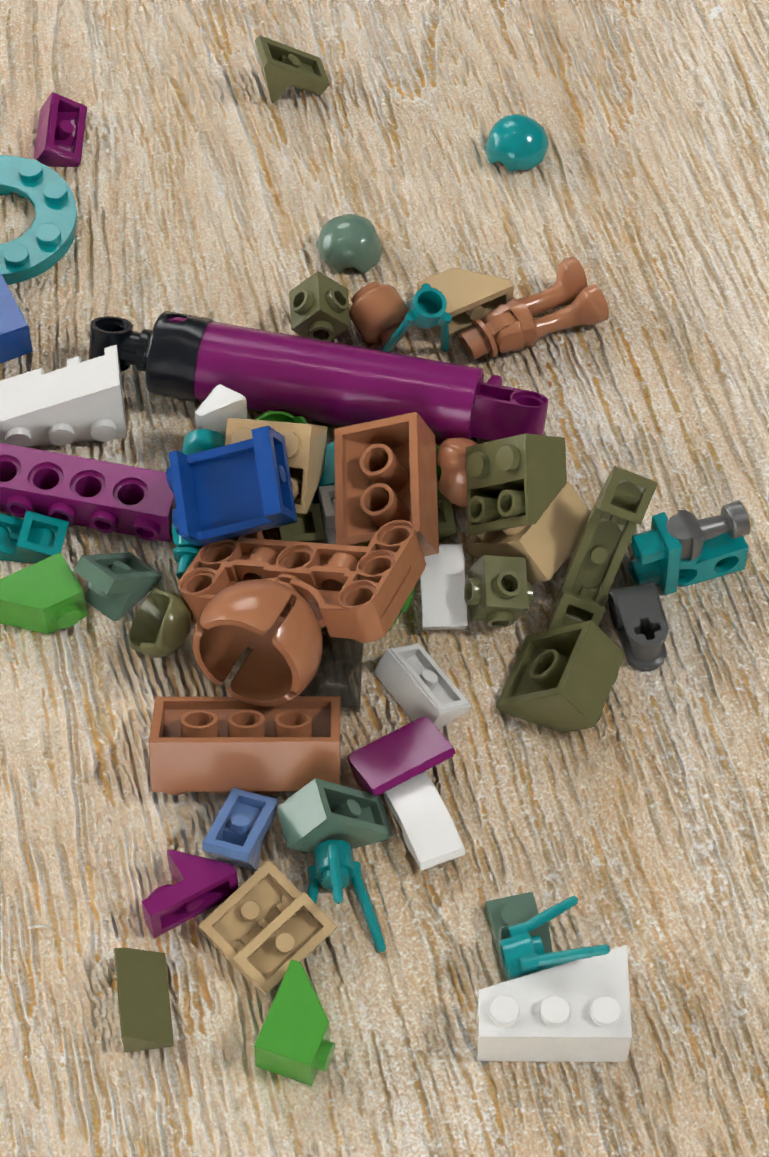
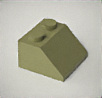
M592 620L527 635L496 704V708L502 713L561 733L596 727L603 714V707L612 685L617 680L618 671L625 653Z

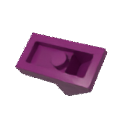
M168 850L169 870L176 884L160 886L147 899L141 901L145 924L152 936L156 938L223 903L238 889L237 871L230 863Z

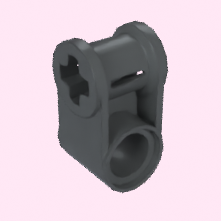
M654 582L609 590L608 606L614 628L618 631L629 665L640 671L658 669L666 658L664 642L668 636V626L661 609L656 585Z

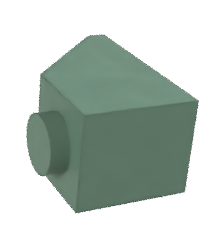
M314 778L277 807L282 825V833L290 849L314 854L315 846L327 840H343L351 845V849L386 841L393 836L380 795L376 796L366 791Z

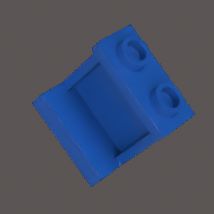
M264 426L251 430L253 439L190 455H185L179 450L169 452L170 466L166 469V478L175 497L176 509L172 512V520L177 534L182 539L196 546H202L297 522L285 438L282 434L270 426Z

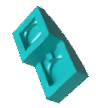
M27 510L24 520L0 513V560L37 563L59 552L61 553L69 522Z

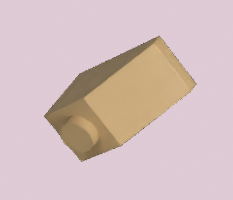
M454 267L438 274L429 275L424 280L417 282V291L420 290L424 283H428L431 288H436L445 296L447 302L445 312L452 316L449 323V339L472 328L473 320L478 318L481 320L499 305L506 304L513 298L514 284L509 279ZM436 325L430 329L440 341L439 325Z

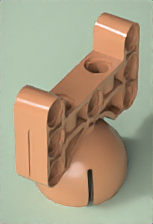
M394 520L381 526L368 546L264 539L262 531L203 545L178 583L182 598L192 614L191 620L195 624L192 646L195 659L201 670L214 684L222 685L245 648L250 647L251 652L227 688L228 693L234 698L259 706L285 704L300 695L317 673L323 648L321 628L326 627L330 637L354 639L361 643L376 641L385 636L425 570L426 561L414 525L406 520Z

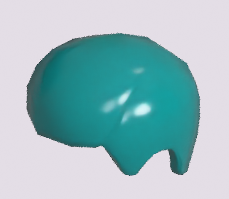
M513 114L504 116L494 124L484 149L491 164L499 161L507 167L509 172H513L516 169L531 170L540 164L545 157L549 142L544 128L535 120L525 115Z

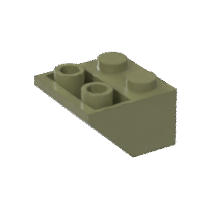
M524 433L466 447L465 467L467 474L469 535H480L537 523L567 483L565 438Z

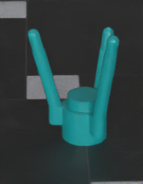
M424 283L420 290L405 303L409 312L381 351L390 352L414 324L424 329L439 325L441 350L443 352L449 350V323L452 316L445 312L447 305L445 296L441 291L431 288L428 283Z
M335 839L319 843L314 848L315 864L308 867L309 885L307 895L317 903L319 884H321L325 889L332 890L334 902L340 904L343 901L342 889L347 887L350 881H352L376 948L379 952H384L386 945L362 879L361 865L352 859L351 845L343 840Z
M571 896L524 923L508 927L510 938L499 940V947L509 979L529 975L575 960L606 955L610 952V947L604 944L545 953L540 936L530 937L529 932L578 903L576 896Z

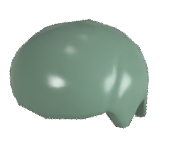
M346 214L327 221L323 225L316 243L321 259L325 263L330 264L339 273H343L344 269L348 267H354L360 273L368 272L380 261L383 251L380 239L371 221L355 214Z

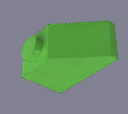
M60 552L0 579L1 624L50 634L61 628H69L80 619L88 616L84 590Z
M291 959L254 1045L256 1067L312 1086L318 1071H327L334 1054L335 1043L330 1041L329 1020L301 962Z

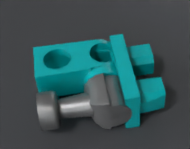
M739 500L725 504L721 508V515L699 520L687 510H678V514L670 517L669 520L665 512L653 515L651 530L632 535L631 546L636 559L629 561V572L635 585L654 582L655 585L659 584L665 596L677 592V586H690L744 570L749 547L743 536L750 534V521L744 505Z

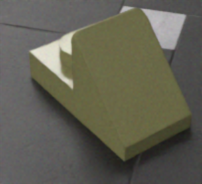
M261 35L255 39L264 81L273 104L290 84L299 90H308L322 95L330 85L321 58Z

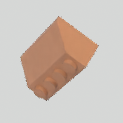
M297 696L291 701L278 706L249 704L234 697H155L149 737L151 792H165L170 795H181L187 792H212L218 795L230 794L232 788H237L248 792L258 791L262 794L274 795L282 791H298L314 778L340 785V696Z

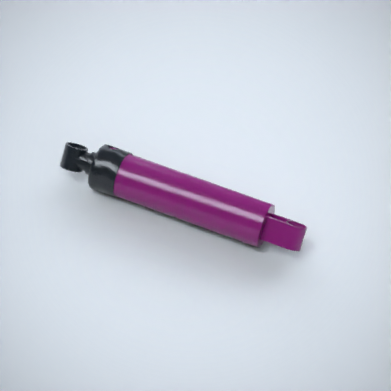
M165 311L158 316L153 330L143 329L142 332L133 331V324L120 317L104 316L91 321L89 360L105 355L104 348L117 344L120 371L130 368V365L136 366V369L139 371H144L147 390L153 395L199 403L200 401L203 402L212 390L221 384L245 396L247 410L263 413L268 411H285L293 416H302L307 421L341 427L417 412L435 434L436 444H441L449 438L460 437L472 441L473 437L494 441L524 433L544 435L548 398L538 392L502 386V378L498 375L491 376L484 383V371L481 368L214 322L210 318Z

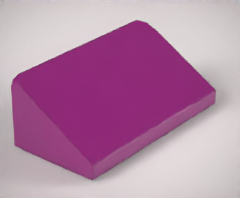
M54 92L49 95L40 109L34 151L35 160L48 167H79L81 164L87 106Z
M420 717L350 753L347 756V760L357 785L378 796L453 757L456 752L454 747L430 719Z

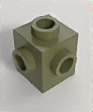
M317 271L289 291L291 330L299 336L330 342L350 328L348 289Z
M483 555L468 569L464 599L465 603L470 605L471 621H485L489 627L494 628L508 627L513 625L519 617L529 610L533 598V589L531 583L527 582L526 558Z

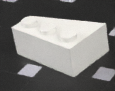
M117 344L104 348L105 355L82 362L79 356L68 359L67 367L45 373L42 368L0 380V443L23 447L62 446L77 442H105L112 439L127 438L124 393Z
M627 945L611 949L606 955L575 960L479 989L476 1014L477 1061L627 1062L632 1040Z

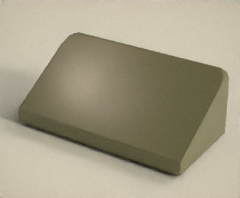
M124 947L114 948L120 1029L124 1053L173 1047L174 1040L165 953Z

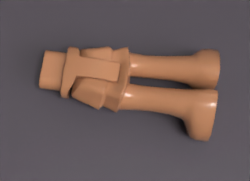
M571 256L564 259L558 265L557 280L554 285L534 295L519 299L511 298L506 304L499 305L481 320L479 318L473 320L472 328L459 333L458 338L472 360L486 354L493 358L498 356V351L503 354L521 351L524 347H534L537 339L553 332L580 325L592 326L608 319L609 309L600 288L596 284L588 286L582 265L576 257ZM568 305L548 315L536 319L532 318L533 316L538 315L540 313Z

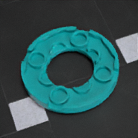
M0 155V195L18 193L21 198L25 197L30 201L36 213L32 226L21 237L0 244V272L6 284L11 285L42 274L54 266L67 253L75 238L74 231L78 216L73 192L67 182L57 172L35 159Z

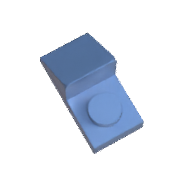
M232 788L203 840L202 850L213 860L257 871L262 841L276 816L278 799Z

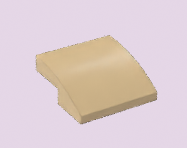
M268 860L204 919L197 929L252 984L267 995L283 980L291 959L302 962L337 929V926L305 892L301 894L282 872Z

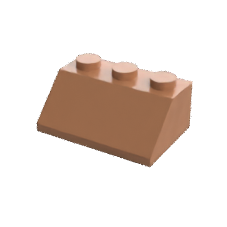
M417 412L334 429L336 544L368 546L381 526L394 520H406L414 525L423 555L439 554L435 434Z

